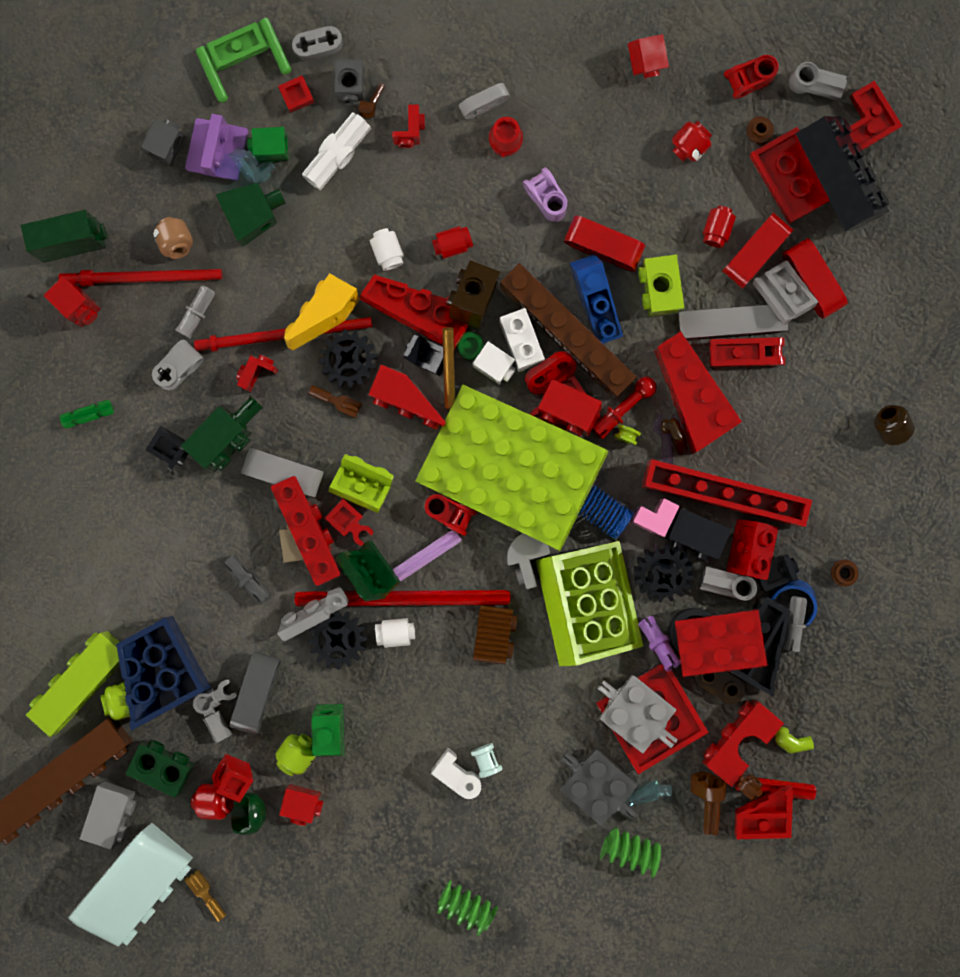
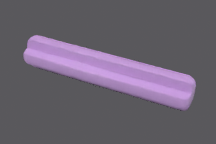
M451 530L392 570L401 582L460 543L461 538L456 531Z

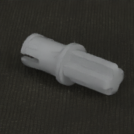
M201 286L191 305L185 307L187 311L175 330L191 339L202 318L205 319L204 313L215 296V292L206 286Z
M791 597L789 606L790 616L782 649L790 651L791 640L793 639L792 651L800 652L803 628H806V624H804L807 606L806 598Z

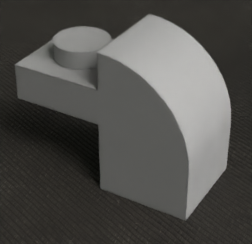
M521 534L513 540L507 552V565L519 564V568L515 569L519 585L524 584L526 589L537 586L530 560L550 554L549 547L525 534Z

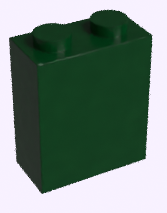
M86 210L20 225L26 252L43 263L105 249L104 240L108 239L105 225L100 223L96 217H93Z

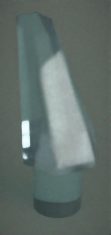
M654 780L632 794L629 805L633 806L658 801L659 796H671L672 787L671 785H659V782Z

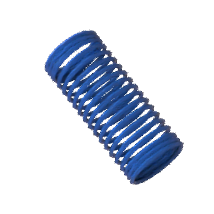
M597 485L591 487L587 495L588 499L578 515H581L592 500L582 515V518H584L595 504L586 518V521H588L601 504L590 521V524L593 523L605 507L594 526H597L610 508L598 529H601L607 518L614 511L602 532L607 529L611 521L618 514L606 532V535L609 534V537L616 540L633 517L634 511L625 508V505H621V502L616 504L617 499L613 500V496L609 497V494H605V491L600 493L601 488L596 490Z

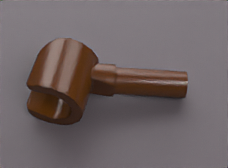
M379 83L370 102L360 101L359 116L366 118L374 117L376 103L385 88L384 84Z

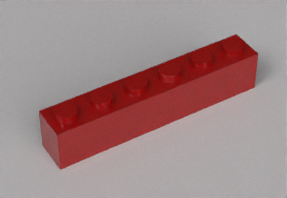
M653 459L647 462L641 486L642 488L795 527H806L812 504L811 499Z

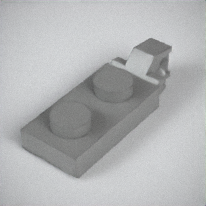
M340 587L328 591L325 598L319 601L317 599L312 600L304 609L296 613L293 611L286 614L281 619L277 634L282 641H286L328 619L331 613L347 606L349 599Z

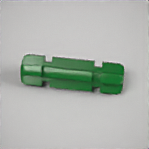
M104 400L98 402V405L92 404L73 410V413L70 411L63 413L59 416L63 428H71L76 426V423L83 424L99 419L101 415L104 417L112 415L114 408L111 401Z

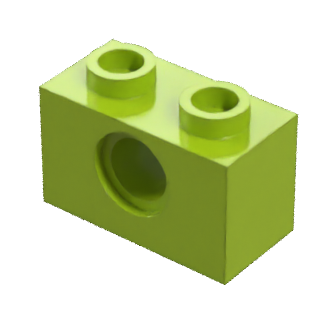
M677 254L644 259L641 264L642 267H638L640 284L644 283L645 294H642L643 309L648 310L649 317L682 312L684 301ZM654 281H663L666 284L667 290L665 292L656 291L653 285Z

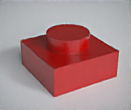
M303 75L278 86L290 113L315 103Z

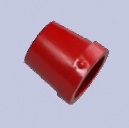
M511 117L498 119L489 132V145L496 154L501 155V157L517 153L522 146L523 133L518 122Z

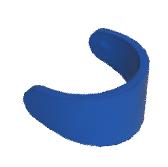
M802 580L788 582L776 587L769 597L771 600H774L781 592L788 589L802 590L811 597L813 610L804 623L808 627L817 614V598L812 587Z

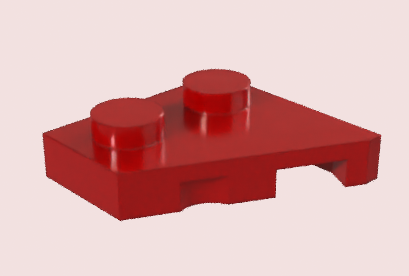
M785 785L735 809L736 839L791 838L792 786Z

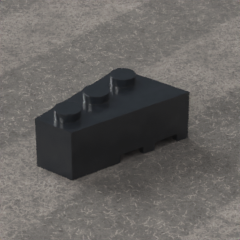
M759 596L751 611H759L767 666L729 672L774 697V685L777 671H779L780 667L779 660L782 645H784L790 610L768 597Z

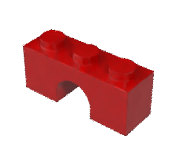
M755 699L751 702L747 701L738 711L740 716L734 723L730 722L724 727L720 734L722 738L716 745L712 743L703 754L705 758L702 762L731 787L749 767L738 754V746L741 740L748 736H755L765 744H768L784 724V722Z

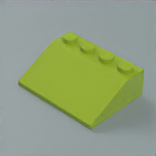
M620 541L536 559L559 666H577L644 647Z

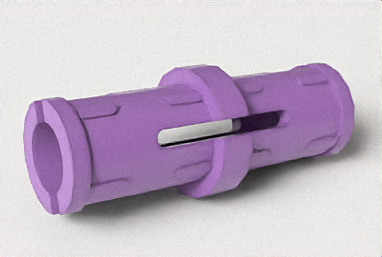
M649 616L647 617L648 622L645 619L640 621L638 625L650 642L649 648L652 652H656L665 667L664 669L670 671L672 670V665L674 668L679 666L681 661L671 648L669 637L662 633L655 618Z

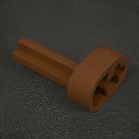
M696 772L691 775L690 791L705 800L704 834L716 836L719 833L720 801L725 799L726 783L710 773Z

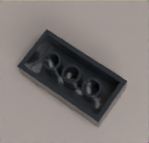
M823 116L796 133V136L845 231L861 228L890 212L887 207L889 205L888 198L882 190H878L875 184L877 178L872 168L866 167L862 159L864 152L861 146L852 140L850 136L852 129L845 118L842 119L841 116Z

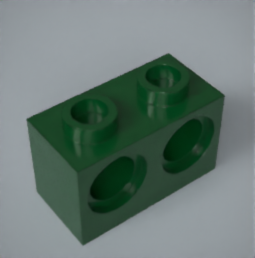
M146 740L139 744L125 775L176 798L181 794L195 763L190 762V757L178 751L172 753L165 750V745L156 740ZM145 754H150L154 757V767H149L145 764ZM169 766L178 768L180 772L179 779H174L169 775Z

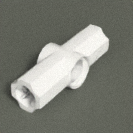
M352 112L335 134H330L323 141L319 148V154L304 170L302 176L321 191L336 171L343 169L354 155V149L369 133L371 126L361 116Z

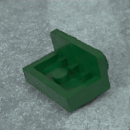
M366 541L359 550L343 551L335 558L341 566L343 574L350 579L356 588V593L364 601L384 599L400 583L399 578L373 541Z

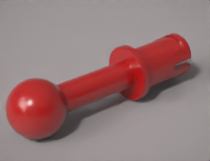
M650 377L638 379L635 384V391L614 410L608 407V412L595 422L592 428L599 438L604 439L618 424L622 425L624 422L621 417L642 398H650L655 394L657 389L656 382Z

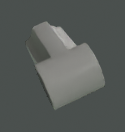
M804 62L791 74L788 84L790 89L796 94L811 93L839 101L845 90L847 80L844 75L818 69L812 62ZM799 74L805 75L809 82L802 81Z
M705 566L700 582L701 590L745 601L755 596L757 586L752 578ZM745 580L749 584V591L746 595L741 596L736 591V585L739 581Z

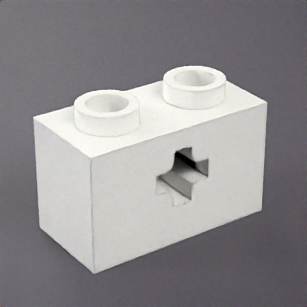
M526 308L500 317L499 323L512 358L515 359L514 363L517 371H524L544 361L543 353Z

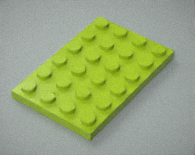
M462 385L445 419L446 425L441 427L415 481L561 551L604 463L608 450Z

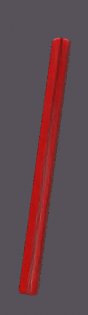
M509 590L391 591L384 599L364 601L356 591H343L349 599L347 606L510 604ZM328 591L296 592L294 595L295 606H306L315 599L319 601L327 596Z

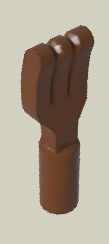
M314 385L311 386L308 395L321 401L333 403L338 411L353 418H356L362 403L347 396L335 397L330 392Z

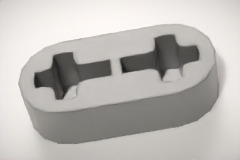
M333 26L300 33L292 41V48L296 57L303 61L333 55L339 52L343 46L342 35ZM328 35H332L333 39H335L334 45L329 46L328 42H325ZM302 42L310 45L307 52H303L301 49Z
M499 83L465 99L459 104V108L465 119H471L504 103L510 98L505 84Z

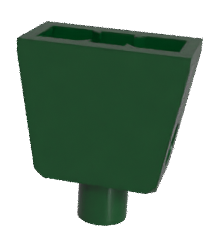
M259 183L216 194L231 229L242 247L276 225L277 220L272 210L286 204L280 189L264 195Z

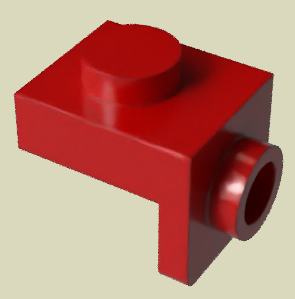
M419 104L408 105V131L392 132L393 144L398 145L400 148H412L414 144H420V130H425V114H420Z
M250 355L246 366L242 365L238 370L236 380L239 381L237 386L251 392L262 369L277 374L278 369L273 366L274 361L263 355H259L258 359Z

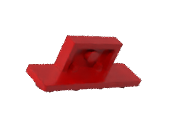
M292 476L272 485L271 490L314 584L318 586L340 576V571L331 553L332 548L330 544L334 543L328 528L323 530L319 521L323 518L317 504L312 505L306 499L297 477Z

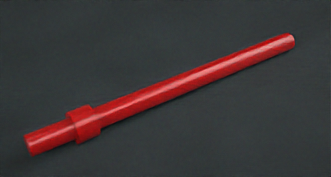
M222 269L126 272L80 270V273H59L58 279L64 276L74 284H81V286H94V283L222 280Z

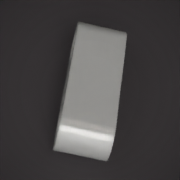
M253 448L248 449L241 470L242 474L272 484H277L292 476H296L304 494L316 497L324 473L323 471Z

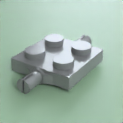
M631 675L626 683L617 690L605 680L600 683L601 685L597 687V690L607 696L609 700L606 709L598 719L641 753H644L649 745L658 738L669 748L673 747L674 744L672 742L676 743L677 738L665 730L668 720L676 711L673 706L634 675Z

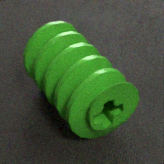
M614 827L604 840L600 852V860L606 854H609V863L612 864L618 857L620 858V867L623 868L626 862L629 861L630 871H634L636 866L640 865L641 875H644L647 869H651V878H654L661 860V845L655 842L651 846L649 839H644L640 843L638 835H634L630 839L629 832L624 831L619 836V829Z
M449 880L438 900L437 913L440 915L447 909V919L450 920L454 915H458V925L467 920V930L476 925V935H481L493 921L498 905L490 911V901L486 900L480 905L481 896L479 895L470 900V890L467 889L461 895V885L457 884L451 889L452 880Z

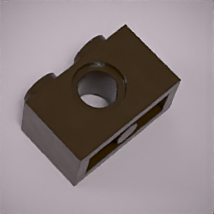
M471 260L466 270L461 268L456 280V284L459 287L457 291H451L447 301V306L450 307L449 318L479 329L496 289L500 271ZM467 292H474L477 295H470Z

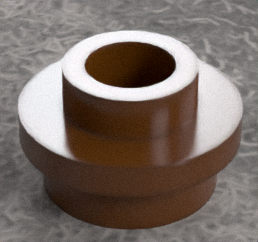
M763 116L753 118L746 128L748 138L757 144L769 141L774 132L772 122ZM756 126H763L765 132L759 133L756 130Z
M839 560L833 564L831 578L837 585L848 587L853 585L858 579L859 571L852 561ZM842 568H846L848 571L846 578L840 576Z
M743 773L739 777L740 780L737 782V786L748 798L753 800L756 796L760 797L763 794L761 790L762 783L753 774L747 776Z

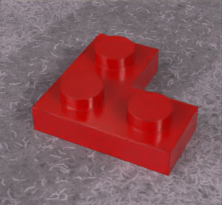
M875 80L850 95V100L862 118L850 126L852 129L850 136L854 143L857 142L861 146L862 150L867 149L902 127L901 122Z

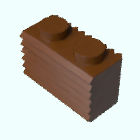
M480 605L473 660L506 665V659H512L514 643L509 642L510 631H516L517 616L512 615L513 609Z

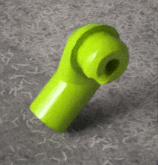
M781 727L775 734L776 744L788 753H798L814 749L811 736L796 739L789 734V729L786 727Z

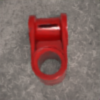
M766 54L749 62L738 64L724 72V78L729 80L734 93L732 96L734 100L743 98L771 84L778 72L779 65L775 57ZM766 67L770 70L771 74L763 75L759 72L758 68Z
M439 494L428 497L424 505L428 516L463 536L467 534L465 530L472 517L478 513L457 501L454 502ZM440 499L443 501L444 510L442 513L435 515L430 512L429 503L431 500ZM462 513H464V516H463V518H462L460 524L457 525V523H458V521H459V519H460Z

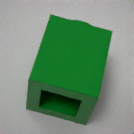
M284 127L251 128L252 138H248L249 154H253L257 163L289 161L288 135Z

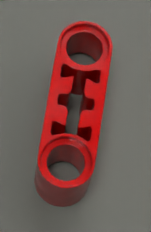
M772 213L722 272L743 289L792 233L793 229L775 213Z
M581 216L573 217L563 241L574 249L589 255L595 254L605 262L632 272L636 271L646 247L644 243Z
M806 238L783 252L784 260L789 262L817 299L818 303L813 309L820 318L824 319L848 304L843 290L810 239Z

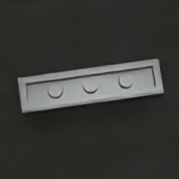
M769 305L682 311L677 313L679 332L681 331L686 339L788 331V323L783 325Z

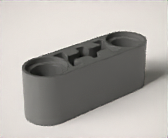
M256 651L253 652L232 714L231 728L257 735L281 659Z

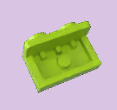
M344 454L341 466L329 487V492L379 513L391 489L394 475L382 467H374L365 463L357 456Z

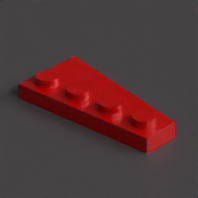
M373 275L360 294L361 301L442 346V329L446 327L453 328L454 350L470 326L449 318L450 307L447 306L449 296L444 298L433 295L432 291L426 289L416 290L408 287L405 283Z

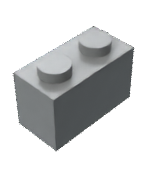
M108 782L98 785L80 840L108 849H112L118 843H122L127 833V827L124 826L127 816L131 817L136 806V801L133 800L135 791Z

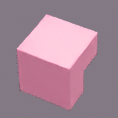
M660 499L654 512L642 506L637 507L630 523L658 537H665L679 506L666 499Z

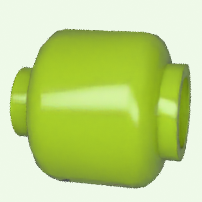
M124 682L107 686L104 694L100 695L105 716H110L114 721L130 717L129 707L126 704Z
M296 734L289 735L275 753L278 768L290 776L303 774L316 758V756L312 755V739L306 734H301L300 736Z

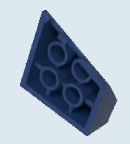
M173 616L165 617L116 644L121 674L125 683L126 704L129 707L131 731L211 688Z

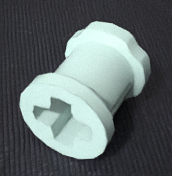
M493 743L471 751V755L475 756L480 769V778L488 777L503 769L497 763L493 752Z

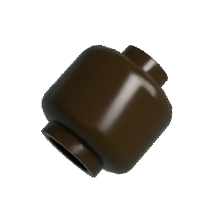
M888 405L879 411L874 420L878 435L885 444H903L914 434V423L909 412L902 406Z

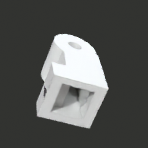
M447 748L431 769V774L466 799L477 797L481 791L479 776L472 771L464 770L454 762L457 758L456 753Z

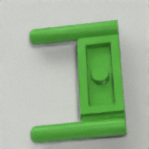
M264 18L258 23H252L207 43V46H201L195 50L218 102H226L228 96L216 71L219 70L220 72L265 52L268 48L271 49L281 73L287 75L291 72V67L268 18Z

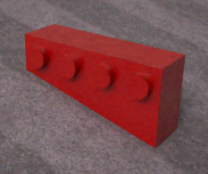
M681 331L654 350L664 380L672 396V402L679 415L683 432L687 437L691 454L698 452L742 422Z

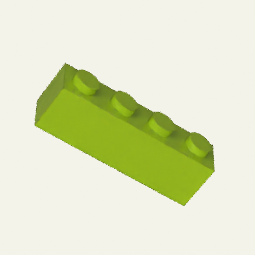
M108 631L100 632L99 634L95 632L85 642L87 648L81 654L76 653L67 662L66 665L69 668L62 675L58 673L48 683L50 689L44 695L39 694L30 703L29 706L32 709L26 716L49 737L59 734L120 666L116 645L119 641Z

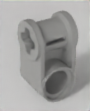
M185 339L180 340L155 366L152 378L164 390H174L202 364L204 357ZM163 373H168L171 377V380H165L162 376Z

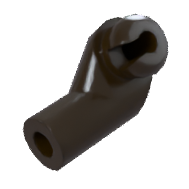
M674 418L662 420L661 431L663 434L671 433L675 454H685L687 452L686 436L679 422Z

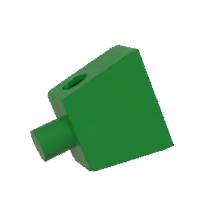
M316 704L312 714L313 756H345L344 704Z

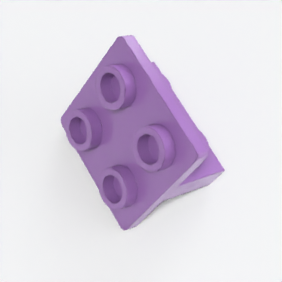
M211 114L210 120L197 118L193 128L185 169L193 173L238 181L249 133L248 129L229 125L223 116Z

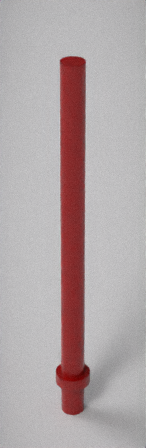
M371 317L345 320L323 334L342 332L344 329L350 331L372 328ZM286 328L224 337L212 335L210 339L195 340L194 347L196 351L211 349L212 352L218 351V348L283 340Z

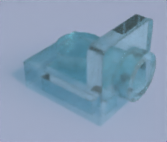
M237 148L229 154L246 180L251 183H263L271 177L272 174L270 172L276 168L273 163L267 161L256 167L258 161L249 150L245 151Z

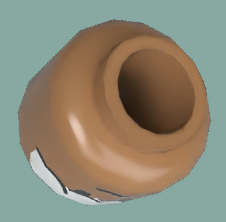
M164 218L154 229V239L161 254L172 259H179L189 253L193 245V239L187 224L182 219Z

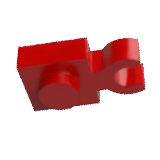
M344 498L325 517L344 537L349 532H352L354 541L360 546L365 544L359 538L360 532L367 531L371 536L374 534V531L369 526L359 524L363 516Z

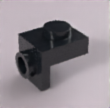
M414 334L412 340L406 346L403 357L413 365L441 376L443 372V347L427 341L418 334Z
M163 426L159 427L146 448L147 452L168 463L167 469L170 471L173 470L176 464L181 467L188 456V453L181 447L186 440Z
M788 554L772 558L768 579H758L762 591L765 592L785 583L797 581L798 565L793 557L790 558Z

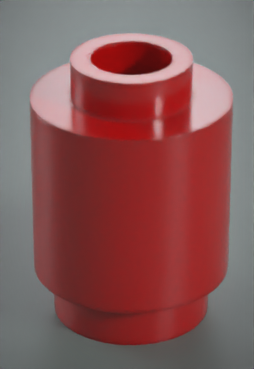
M717 206L716 209H710L702 233L704 236L703 243L715 248L724 247V244L729 240L736 216L732 214V209L725 206Z
M457 226L435 233L436 239L432 240L436 256L442 255L443 259L468 252L467 249L473 247L467 226L462 228Z

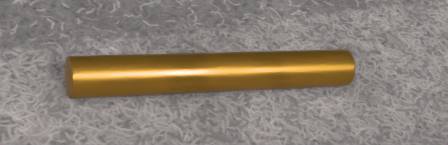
M446 327L442 329L444 407L451 409L455 401L453 328Z

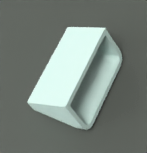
M151 823L135 837L68 919L78 927L118 947L122 943L127 946L138 933L134 929L141 921L145 924L155 913V910L152 908L158 900L163 903L174 890L170 887L176 878L181 881L190 871L191 867L188 866V863L193 857Z

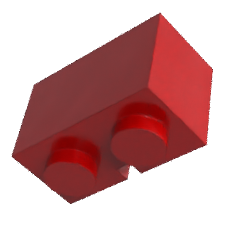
M64 276L43 295L66 319L80 327L93 323L98 317L97 313L101 310L78 285Z
M554 379L551 380L538 406V412L542 416L541 419L554 426L557 423L563 424L567 427V432L578 437L581 434L586 437L589 436L602 410L601 401Z

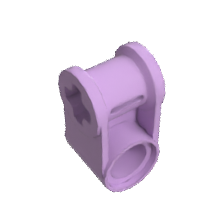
M544 167L541 170L542 173L529 181L526 179L522 183L527 194L536 203L544 217L548 221L558 222L566 215L567 199L551 172ZM552 202H557L562 208L559 211H552L548 208V205Z

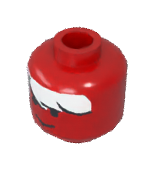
M686 122L672 137V143L675 146L672 151L683 162L686 159L696 162L712 146L710 140L712 135L700 122Z

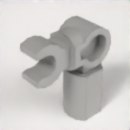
M231 679L222 681L218 685L217 690L211 688L197 695L193 700L194 709L196 712L204 715L205 719L203 721L215 743L232 735L222 714L215 709L221 705V700H232L238 695V692L228 695L224 691V687L232 682Z

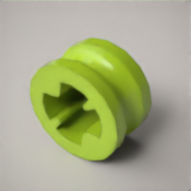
M619 424L617 427L619 432L614 434V438L636 446V437L640 436L641 433L633 428Z

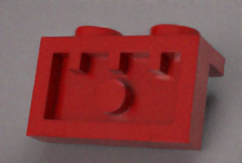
M737 519L726 572L767 580L778 527L756 521Z

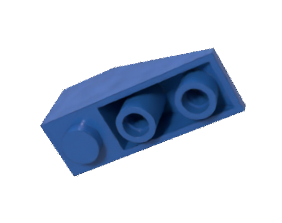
M594 254L569 263L594 336L602 344L623 337L602 261Z

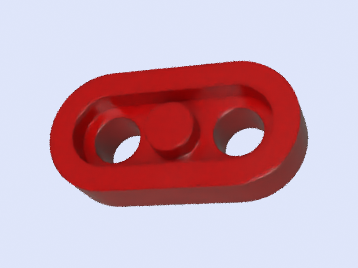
M567 351L554 353L527 372L525 383L529 391L537 395L544 394L552 379L561 383L569 378L576 370V362Z

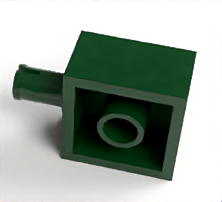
M251 396L235 413H230L228 410L218 406L181 447L204 469L213 472L217 470L222 471L231 462L230 456L236 450L239 452L243 450L250 442L248 437L252 432L247 429L248 426L246 424L263 407Z

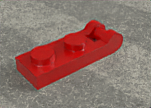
M785 338L710 339V368L784 366L786 364L785 357L782 356V347H785ZM765 347L771 348L772 356L765 357Z

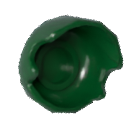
M245 793L240 802L234 800L231 812V826L234 834L252 835L258 832L264 824L267 811L264 801L258 794Z

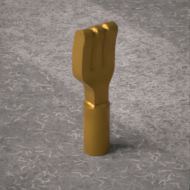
M197 869L184 879L192 892L205 901V905L217 922L226 916V913L216 899L211 896L209 892L210 884L200 870Z

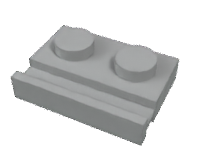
M787 260L765 272L763 276L754 279L753 285L783 325L816 307L818 303L817 299Z

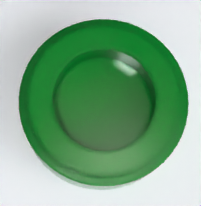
M473 332L465 333L457 345L458 353L466 360H475L484 348L482 338Z

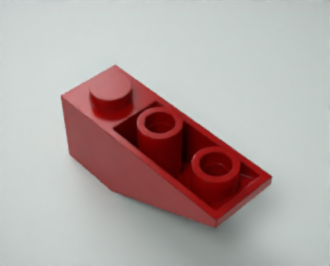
M380 365L368 394L370 398L374 399L373 404L384 409H388L389 405L399 409L397 414L411 420L414 416L424 419L422 424L436 430L439 426L445 427L446 422L407 375Z

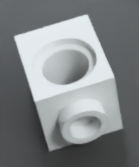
M490 342L486 343L473 362V368L499 385L503 380L508 382L516 370L513 367L515 359Z

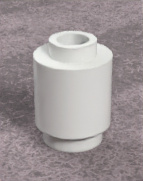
M388 228L373 233L374 238L370 240V244L379 266H382L383 271L392 270L403 265L402 258L404 255L395 232H389Z
M408 618L383 620L381 624H375L377 646L384 645V648L411 645V639H415L414 623H409Z

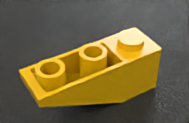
M330 273L325 280H321L315 288L314 296L301 307L297 320L294 323H290L285 330L284 339L288 349L293 351L343 323L359 302L357 288Z

